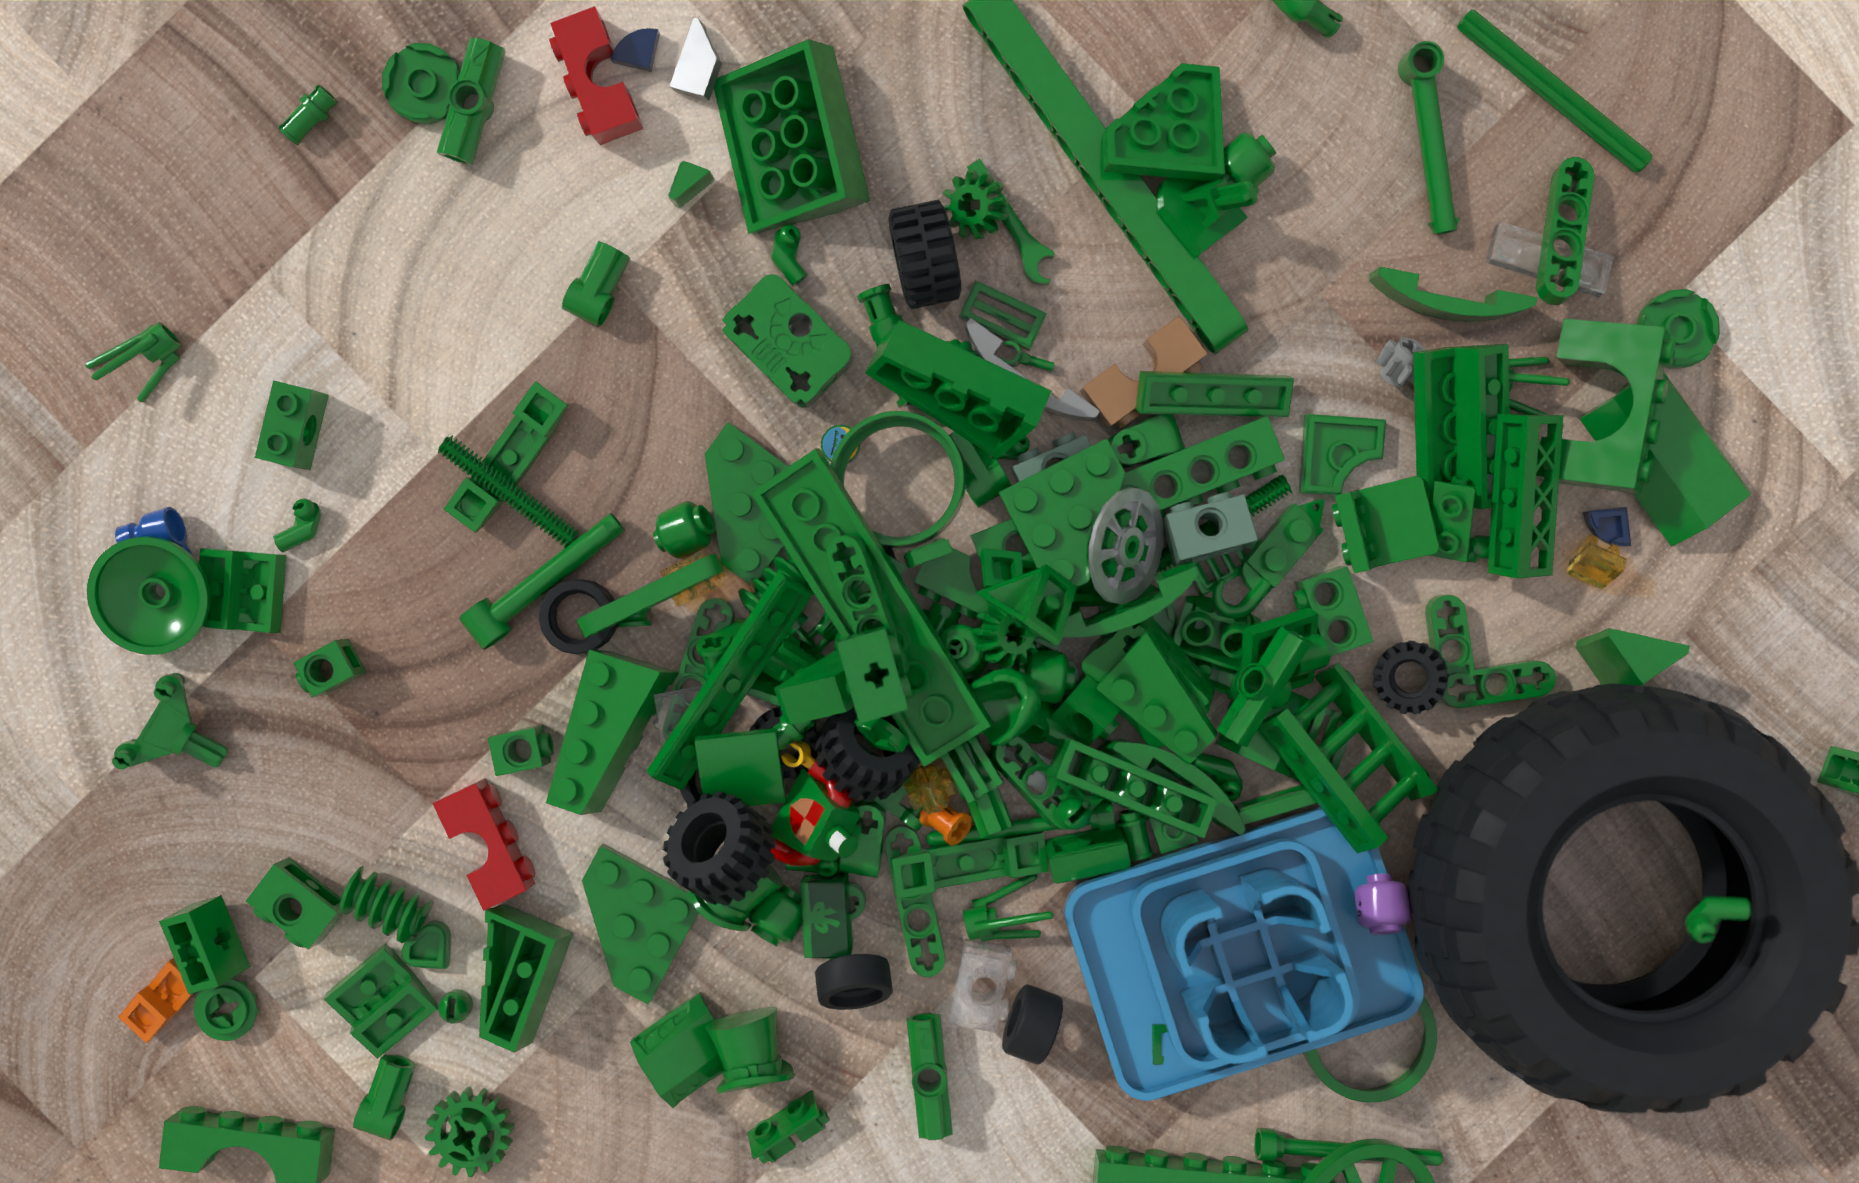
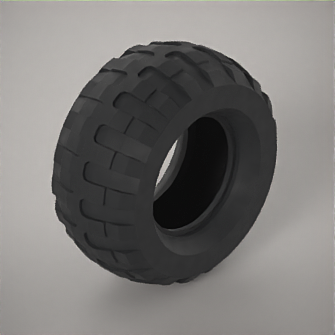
M1602 684L1577 691H1562L1550 694L1533 701L1527 706V709H1524L1517 715L1509 718L1503 717L1492 724L1473 742L1475 747L1462 760H1455L1437 784L1436 787L1439 789V792L1432 802L1428 815L1422 814L1413 843V847L1417 849L1414 870H1410L1408 880L1410 908L1416 930L1415 946L1419 961L1425 974L1433 983L1440 997V1003L1457 1026L1485 1054L1534 1089L1554 1098L1577 1101L1590 1109L1604 1112L1646 1114L1648 1109H1652L1654 1112L1684 1113L1709 1108L1711 1099L1719 1096L1730 1097L1733 1095L1741 1097L1766 1084L1765 1072L1770 1070L1779 1061L1794 1063L1815 1041L1810 1035L1809 1030L1818 1021L1823 1011L1835 1013L1848 987L1841 983L1839 978L1843 971L1846 955H1858L1859 922L1852 916V897L1859 894V870L1856 860L1852 859L1843 847L1841 836L1846 830L1839 814L1822 791L1810 783L1811 775L1791 752L1773 736L1762 733L1743 715L1731 708L1683 692L1630 684ZM1657 801L1673 813L1681 822L1695 845L1702 870L1703 886L1701 901L1709 896L1746 898L1750 904L1749 918L1747 920L1721 919L1715 926L1717 931L1713 934L1714 938L1709 942H1697L1689 934L1683 945L1671 958L1655 970L1639 978L1615 984H1589L1572 980L1567 976L1555 958L1544 926L1543 897L1550 868L1562 846L1571 835L1596 815L1623 804Z

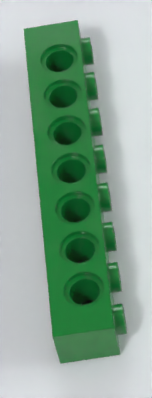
M1265 416L1126 472L1121 490L1133 487L1147 491L1157 502L1161 516L1164 518L1166 516L1165 508L1178 503L1192 502L1194 506L1203 502L1202 493L1212 489H1216L1217 494L1231 491L1240 487L1238 479L1250 474L1253 475L1254 480L1277 472L1274 464L1284 461L1285 458L1268 416ZM1233 447L1241 448L1246 454V463L1241 469L1233 467L1228 460L1229 451ZM1195 462L1205 463L1210 470V477L1204 484L1196 482L1191 475V469ZM1160 476L1169 478L1174 486L1172 495L1167 499L1159 497L1154 490V483ZM1012 519L972 534L970 538L981 562L980 552L983 548L1007 551V540L1013 535H1019ZM1028 551L1022 557V560L1032 561Z

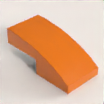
M174 957L165 964L147 987L136 994L118 1016L146 1044L196 994H188Z

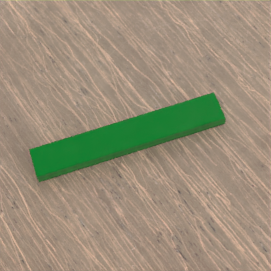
M778 571L647 769L651 778L683 791L698 768L695 748L696 736L721 734L814 592L809 587Z

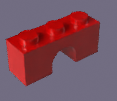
M594 6L551 22L555 37L550 38L549 42L557 61L564 60L569 74L563 76L571 98L575 99L578 97L583 111L577 113V117L585 136L592 134L597 143L602 145L644 129L631 93L623 81L608 87H601L593 83V72L596 66L603 60L611 58L614 51L603 18Z
M486 778L432 803L449 839L461 833L472 832L481 836L488 846V858L485 864L467 874V878L483 911L527 891L536 884L533 879L535 877L534 866L528 856H522L516 843L519 840L517 830L510 820H505L499 807L502 805L499 792L494 785L488 784Z

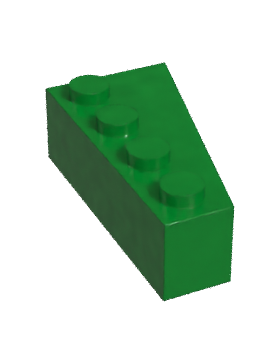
M901 320L882 338L865 374L995 459L1000 458L1036 428L1052 392L1041 385Z
M589 650L546 803L579 815L602 812L626 769L624 767L632 751L636 750L643 738L641 734L651 716L656 715L662 704L661 699L669 685L674 683L679 672L612 651Z

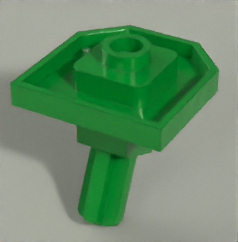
M1168 177L1157 187L1158 213L1192 255L1197 258L1248 218L1240 207L1254 205L1257 202L1259 189L1257 185H1252L1250 181L1228 185L1226 178L1215 181Z

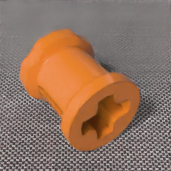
M940 795L933 796L928 800L919 817L921 824L928 828L933 827L943 835L944 841L952 846L960 843L966 837L972 825V817L966 812L959 813L948 805L947 799Z

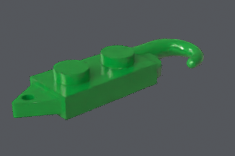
M1323 498L1299 506L1296 503L1289 505L1242 560L1240 575L1250 591L1239 604L1229 605L1224 601L1222 589L1225 585V580L1219 579L1213 588L1212 598L1214 606L1219 613L1227 618H1245L1255 610L1271 589L1276 588L1323 532V529L1320 527L1325 501Z

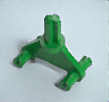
M172 673L162 676L156 682L154 696L160 700L158 706L139 737L125 741L115 749L112 764L121 770L170 755L171 753L179 756L183 751L217 768L226 757L228 748L195 731L198 725L192 722V717L190 716L184 689V677L179 673Z

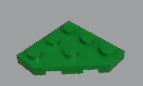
M1181 63L1170 73L1169 77L1157 87L1154 86L1120 119L1117 118L1112 122L1103 134L1104 172L1203 181L1222 179L1225 175L1220 67Z
M727 422L705 452V460L721 564L750 585V580L753 577L761 579L763 576L761 570L764 567L769 568L773 563V559L784 548V545L754 500L751 492L788 466Z
M1107 438L999 492V496L1036 569L1041 568L1046 563L1075 584L1077 589L1089 584L1091 580L1086 560V543L1089 529L1103 505L1116 492L1121 490L1125 478V472Z
M602 844L585 873L582 883L614 987L649 1005L699 912L693 906L687 889L615 849Z

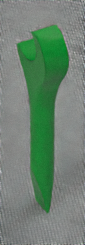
M981 159L967 166L969 171L974 170L979 176L983 172H988ZM1002 191L998 194L999 197H1005ZM1010 204L1000 205V211L1005 212L1008 216L1006 221L1002 222L1018 247L1025 277L1032 284L1039 286L1048 285L1050 279L1043 278L1039 274L1037 267L1043 259H1053L1054 251L1042 245L1027 231Z

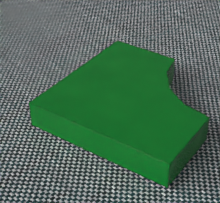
M1306 414L1304 416L1299 493L1340 495L1345 480L1354 468L1367 461L1383 459L1386 419Z

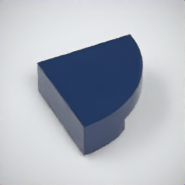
M653 28L640 29L625 36L615 47L611 57L612 62L652 72L660 36L659 30Z
M1627 507L1583 512L1585 523L1596 538L1613 546H1631Z

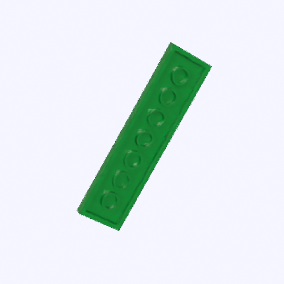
M820 448L813 449L751 492L754 500L842 638L853 635L854 632L827 561V546L831 540L844 534L857 535L863 540L909 663L907 678L913 697L906 699L908 710L892 714V717L909 740V744L924 767L993 725V720ZM842 542L843 549L838 552L840 560L846 558L852 569L844 572L847 579L856 573L864 571L862 566L853 569L850 557L856 554L854 547L847 548L844 542ZM857 580L851 586V595L857 602L866 603L870 599L871 589L866 582ZM869 619L865 624V631L881 626L884 627V625L879 620ZM886 668L880 669L882 674L886 672Z

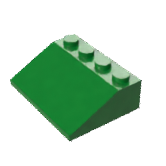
M807 39L717 78L714 92L748 234H755L785 225L836 214L870 201L833 46Z

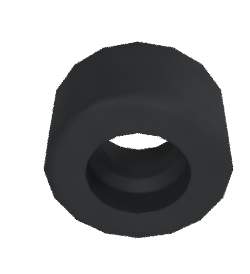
M1024 985L1018 992L1006 1021L1002 1039L1003 1051L1008 1055L1036 1065L1044 1062L1050 1053L1059 1030L1063 1012L1062 998L1057 994L1035 986Z

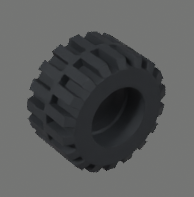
M938 199L891 209L888 218L891 240L903 295L908 306L911 309L959 300L961 293L960 270L949 218L943 204Z
M854 707L845 713L829 716L817 735L819 739L815 743V752L820 754L816 761L818 767H826L822 774L826 781L835 780L837 784L834 786V789L841 793L845 788L849 792V798L857 800L860 795L864 797V801H874L877 796L880 800L888 798L892 792L895 793L901 788L919 765V758L909 743L903 752L883 750L885 757L873 756L863 750L855 738V734H862L854 723L857 717ZM892 715L881 717L901 731Z
M715 792L713 796L707 793L701 795L698 802L693 799L687 804V809L684 812L680 811L676 815L677 821L674 826H669L667 834L670 836L668 840L664 841L663 850L667 852L663 857L664 865L669 868L667 873L676 883L710 904L716 905L718 902L721 905H730L732 899L737 902L743 900L747 891L753 893L759 887L757 882L761 877L765 880L769 873L766 868L768 864L773 863L775 856L771 853V850L776 847L775 838L771 836L774 831L762 815L732 794L727 795L724 792ZM723 843L721 849L715 855L716 850Z

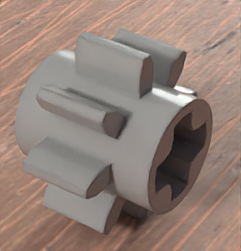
M1401 338L1398 343L1390 339L1376 360V363L1382 366L1379 371L1381 377L1387 383L1396 387H1403L1408 381L1414 385L1413 352L1424 351L1425 348L1411 338Z

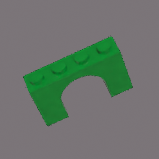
M1576 319L1563 320L1556 358L1564 366L1605 369L1621 374L1628 379L1631 385L1633 407L1625 424L1607 438L1589 442L1562 439L1560 484L1641 494L1642 484H1649L1653 468V461L1647 460L1650 444H1657L1660 433V420H1655L1657 405L1665 403L1668 391V380H1663L1665 364H1672L1676 348V341L1670 339L1671 335L1666 327ZM1541 436V446L1545 443L1547 437ZM1542 466L1537 471L1536 478L1544 481L1545 470Z

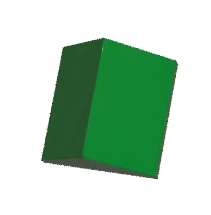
M1612 628L1579 639L1576 643L1577 651L1601 685L1613 683L1643 685L1689 654L1690 647L1689 645Z

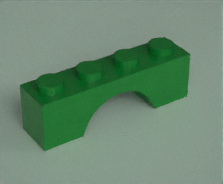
M951 547L953 553L923 563L914 580L915 583L921 585L918 593L938 603L941 597L944 596L956 602L953 610L975 620L980 612L988 613V603L990 602L976 593L978 590L971 577V556ZM1064 637L1056 646L1040 638L1034 639L1033 644L1038 649L1048 650V648L1058 651Z
M200 1106L183 1107L164 1121L159 1169L199 1173L215 1160L221 1149L244 1147L257 1152L268 1162L274 1173L276 1183H321L330 1175L335 1128L322 1127V1123L318 1121H301L296 1124L283 1122V1118L278 1116H263L259 1119L244 1117L245 1114L239 1111H225L220 1114L208 1113L205 1108Z

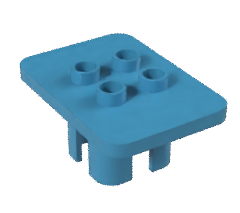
M1319 806L1247 829L1242 836L1231 834L1130 866V868L1095 877L1076 885L1069 892L1065 900L1064 918L1113 1072L1121 1089L1129 1096L1138 1100H1155L1390 1026L1413 1016L1422 1003L1424 987L1405 927L1402 926L1403 932L1371 935L1369 929L1360 926L1357 920L1354 897L1356 888L1367 883L1366 876L1387 874L1379 848L1356 853ZM1152 1024H1165L1168 1031L1161 1033V1056H1164V1062L1161 1065H1153Z

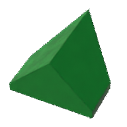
M1045 563L1041 568L982 589L976 593L1040 639L1056 646L1061 642L1077 586Z

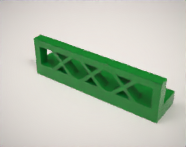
M1497 414L1487 573L1517 579L1553 575L1564 415ZM1540 424H1548L1547 440L1541 446L1539 443ZM1542 466L1545 470L1544 481L1538 486L1536 483V473ZM1539 506L1542 510L1541 521L1535 526L1533 517L1535 510ZM1537 546L1539 549L1538 566L1530 567L1531 552Z

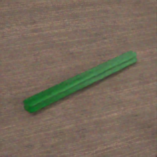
M1471 9L1462 18L1457 26L1459 31L1633 172H1640L1650 163L1653 157L1650 151L1476 10Z

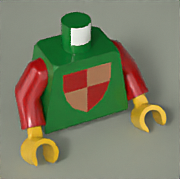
M803 741L790 743L793 748L799 751V760L793 755L785 753L781 756L782 761L789 767L803 765L808 769L802 768L786 798V802L782 805L771 826L774 831L771 836L775 838L776 847L771 850V853L775 855L774 859L791 866H813L818 864L820 860L833 862L839 856L842 858L851 856L858 847V840L851 832L859 819V811L851 802L852 798L848 797L849 792L845 788L841 793L834 789L837 782L833 779L828 782L822 775L826 767H818L816 759L811 756V749L807 743Z

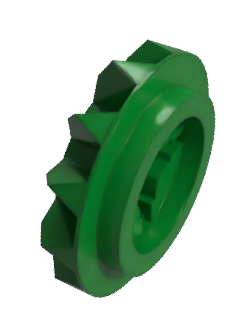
M230 979L218 987L198 993L194 1004V1015L198 1026L206 1035L220 1041H231L240 1038L255 1025L254 1021L260 1009L256 1006L255 999L257 994L252 993L246 986L247 982ZM223 998L227 1003H239L236 1009L232 1011L233 1018L229 1013L215 1015V1012L224 1005Z

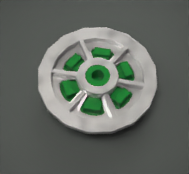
M1130 487L1116 492L1103 505L1089 529L1086 543V560L1095 590L1105 601L1124 605L1136 600L1148 588L1159 567L1164 545L1163 520L1157 502L1147 491Z

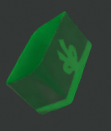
M838 872L830 877H824L820 874L805 875L800 881L804 958L834 959L840 956L851 955L853 949L851 920H846V906L849 908V911L851 910L850 896L844 889V882H849L848 873Z

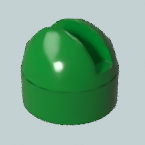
M1066 798L1059 803L1056 817L1062 827L1069 830H1078L1088 824L1091 818V809L1087 802L1081 798ZM1081 807L1082 813L1071 822L1068 818Z
M459 989L452 990L440 1000L438 1007L439 1015L445 1022L452 1024L460 1023L472 1012L473 1001L467 992ZM451 999H456L454 1016L450 1014Z

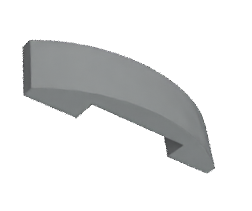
M970 318L966 323L965 330L978 356L1026 378L996 356L1003 341ZM1067 388L1059 401L1050 395L1044 411L1054 415L1084 421H1093L1100 412V410L1069 388Z

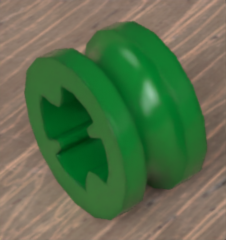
M651 608L617 624V627L651 626L652 620H649L647 617Z
M844 882V889L848 892L849 896H857L859 902L856 901L854 904L856 909L849 911V908L846 906V920H853L863 912L867 900L866 894L857 883Z

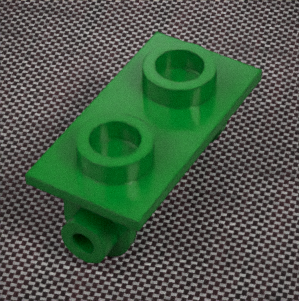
M1453 476L1450 483L1434 482L1432 514L1440 542V549L1437 553L1428 556L1468 562L1476 487L1468 484V478L1465 476Z
M813 1090L800 1098L792 1100L787 1107L770 1118L760 1121L752 1130L747 1132L754 1160L759 1158L763 1164L768 1161L774 1163L796 1147L795 1141L790 1136L796 1134L803 1143L826 1128L825 1124L830 1121V1118L823 1107L818 1109Z

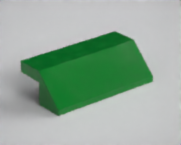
M1509 344L1442 347L1413 352L1416 474L1425 481L1431 510L1434 482L1450 483L1452 477L1458 475L1467 477L1468 484L1476 487L1474 508H1491L1497 414L1510 413Z
M1664 372L1663 380H1668L1667 396L1664 404L1657 405L1655 420H1660V433L1657 444H1650L1647 460L1653 461L1651 479L1649 484H1642L1641 494H1633L1672 547L1710 527L1748 498L1751 492ZM1628 382L1623 385L1617 395L1586 412L1579 419L1595 441L1611 436L1627 421L1633 407V391L1630 383Z

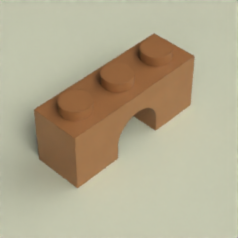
M1180 316L1176 317L1142 344L1153 360V371L1196 373L1203 368L1199 360L1208 354ZM1113 364L1080 390L1086 401L1100 410L1098 417L1107 429L1115 423L1121 429L1140 415L1135 409L1139 381H1134L1124 376L1116 364Z

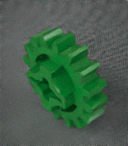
M466 1087L461 1097L455 1090L446 1097L447 1102L441 1100L434 1107L437 1114H432L427 1119L426 1124L434 1129H431L425 1135V1140L435 1142L429 1154L431 1156L440 1153L443 1158L438 1166L442 1168L448 1163L452 1164V1175L456 1176L462 1168H466L468 1177H473L478 1171V1167L484 1173L489 1172L493 1162L499 1164L506 1155L503 1150H508L513 1142L510 1137L505 1136L510 1134L515 1128L514 1123L504 1121L511 1112L510 1109L499 1110L497 1105L501 1098L497 1096L492 1101L486 1099L487 1089L485 1088L477 1096L473 1095L471 1087ZM450 1115L451 1119L448 1122L451 1130L450 1133L446 1134V1123ZM494 1129V1141L490 1148L489 1144L491 1141L488 1134ZM465 1130H466V1131H471V1130H473L475 1133L470 1132V1133L467 1134V1133L465 1132Z

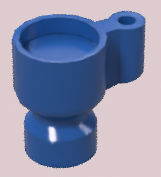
M166 507L143 515L139 525L129 523L116 528L115 539L117 543L134 537L153 536L172 541L192 555L185 542L187 534L184 521L180 514L172 507Z

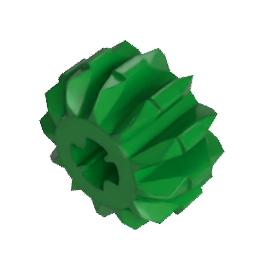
M970 170L966 172L965 179L955 176L952 179L955 190L945 189L943 195L951 200L950 205H944L946 212L952 213V217L949 219L951 228L959 226L960 237L966 238L972 233L976 240L984 239L986 231L990 234L997 233L998 225L995 220L1006 221L1008 218L1005 212L1000 211V205H1007L1010 202L1008 197L998 196L1004 188L1003 183L995 182L992 184V174L989 172H983L979 176L976 171ZM980 200V209L971 210V201Z
M988 603V613L980 612L977 614L978 619L982 623L981 628L976 627L971 631L975 635L982 637V640L975 645V648L978 651L985 652L984 660L988 663H998L1000 667L1010 668L1014 663L1018 665L1027 663V653L1034 654L1038 652L1033 641L1034 639H1039V637L991 603Z

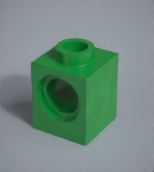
M349 639L334 640L293 662L298 671L296 672L298 684L306 693H310L312 698L326 695L367 673ZM325 659L333 666V675L329 680L321 673V665Z
M1088 674L1051 715L1057 723L1081 744L1090 746L1098 737L1105 741L1119 725L1114 718L1121 711L1117 705L1096 689L1098 683Z
M543 724L488 737L496 776L543 767L551 763L550 756L554 754L553 740L549 732L545 733ZM519 739H523L530 744L532 753L529 759H523L517 754L516 743Z

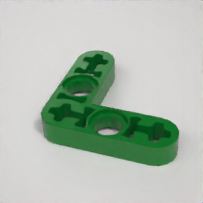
M1437 595L1428 602L1425 616L1430 648L1436 649L1440 653L1441 658L1445 660L1441 654V649L1445 642L1455 640L1461 647L1460 657L1456 661L1448 662L1445 660L1449 677L1447 688L1441 699L1444 704L1455 708H1466L1539 697L1548 694L1553 689L1556 683L1554 669L1543 661L1526 660L1475 668L1464 603L1454 595ZM1444 601L1446 606L1454 608V614L1448 616L1449 628H1458V634L1445 633L1439 635V629L1447 630L1445 619L1437 617V610L1443 608ZM1533 668L1535 672L1543 674V680L1537 681V688L1534 684L1530 683L1517 684L1515 676L1526 677L1533 675ZM1494 673H1500L1506 681L1504 691L1498 695L1490 694L1486 687L1488 677ZM1457 679L1458 684H1475L1477 692H1461L1459 700H1457L1456 696L1449 695L1448 688L1454 687V680Z
M1020 737L1014 738L1005 745L1006 747L1016 746L1017 751L1014 753V756L1021 764H1026L1029 760L1032 765L1024 768L1018 777L1015 772L1020 771L1021 767L1014 761L1004 762L1003 758L1006 755L1003 749L1004 746L992 745L990 757L996 769L1048 825L1054 829L1069 830L1059 824L1056 817L1057 806L1053 802H1046L1045 805L1042 804L1044 800H1047L1054 794L1055 790L1058 791V794L1052 796V798L1058 804L1066 798L1077 797L1087 802L1091 812L1103 800L1100 797L1087 795L1083 790L1046 776L1049 766ZM1103 744L1096 749L1113 756L1111 752L1102 747ZM1035 771L1043 774L1046 779V788L1038 795L1032 793L1027 784L1028 777ZM1080 807L1078 811L1070 817L1069 820L1071 822H1073L1082 813V808Z

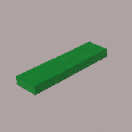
M1140 371L1136 411L1140 414L1289 417L1294 378L1286 375Z

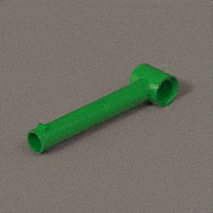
M1423 41L1416 44L1401 58L1398 65V74L1405 84L1412 86L1427 197L1430 204L1431 222L1428 223V226L1433 231V235H1440L1457 231L1460 217H1455L1452 201L1453 196L1435 77L1444 65V53L1436 43ZM1414 56H1421L1427 61L1429 67L1427 73L1420 72L1415 68L1413 63Z
M609 513L586 533L579 536L494 603L485 598L470 607L459 617L460 622L482 650L488 649L512 630L507 623L509 620L593 557L600 549L606 547L624 533V527L612 513Z

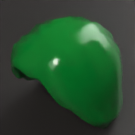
M1012 668L994 670L971 683L972 689L994 722L992 726L981 732L988 738L989 744L1005 746L1035 724L1042 709V699L1034 680L1027 674Z

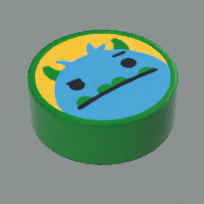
M835 425L827 429L823 434L821 450L830 462L838 444L851 427ZM861 444L855 449L848 463L856 459L860 452Z

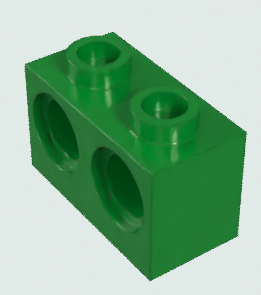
M1338 566L1294 582L1297 591L1293 592V599L1297 610L1309 607L1318 613L1317 633L1327 643L1330 657L1374 642L1348 566ZM1322 583H1326L1332 592L1331 599L1325 605L1319 604L1315 598V590ZM1338 620L1344 626V635L1339 641L1333 642L1328 636V628L1332 622Z

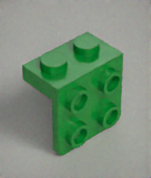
M1413 476L1335 496L1336 504L1332 505L1333 517L1337 527L1343 528L1346 542L1342 543V554L1346 565H1352L1354 574L1368 571L1378 566L1432 555L1439 551L1440 542L1425 481L1422 477Z

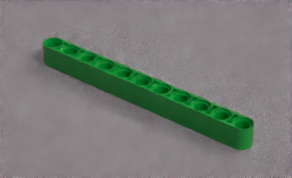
M968 0L962 5L963 10L972 26L1207 349L1216 355L1248 332L1245 320L1199 256L1195 258L1158 213L1157 199L1140 175L1104 172L1103 134L1106 128L1013 0Z

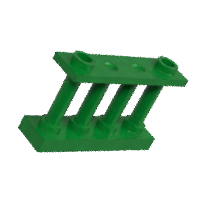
M1338 662L1319 671L1314 676L1322 686V689L1297 712L1292 714L1288 708L1268 716L1262 722L1259 729L1354 851L1361 853L1379 848L1389 838L1380 827V822L1407 796L1413 801L1433 795L1439 789L1430 779L1427 770L1418 764L1356 685L1354 677ZM1333 701L1348 720L1317 746L1305 731L1304 726ZM1359 733L1372 752L1342 779L1330 763L1329 758L1355 734ZM1383 764L1397 783L1367 810L1355 795L1354 790Z

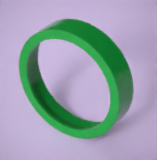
M907 411L882 412L862 420L847 432L834 452L831 467L844 486L846 467L855 449L872 434L887 428L909 427L917 429L939 442L951 460L955 482L952 499L942 517L925 531L906 537L886 536L872 530L883 547H915L931 541L940 535L957 516L965 495V467L962 457L951 437L932 420Z
M1423 996L1419 1011L1424 1023V1035L1419 1054L1403 1075L1380 1087L1370 1089L1349 1087L1339 1082L1326 1070L1319 1058L1317 1049L1304 1052L1303 1055L1319 1079L1335 1093L1358 1102L1387 1101L1409 1091L1426 1074L1434 1058L1437 1045L1436 1021L1430 1005Z

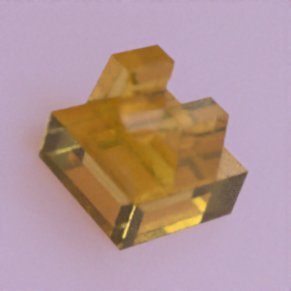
M1590 535L1582 542L1576 556L1569 561L1567 574L1603 590L1624 572L1626 558L1620 556L1619 547L1613 544L1607 549L1597 546L1598 538Z

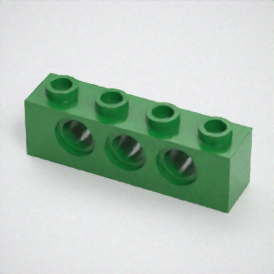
M1060 738L1046 776L1201 838H1205L1219 801L1072 739Z

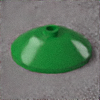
M140 536L114 544L96 560L87 582L88 606L99 629L118 646L139 654H164L186 645L201 631L210 610V587L200 564L183 547L159 537ZM157 585H161L164 588V597L157 594Z

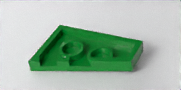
M1148 628L1100 680L1096 689L1190 765L1216 738L1217 730L1192 692L1187 691L1176 674L1177 669L1170 658L1164 656L1156 643V637L1151 629Z

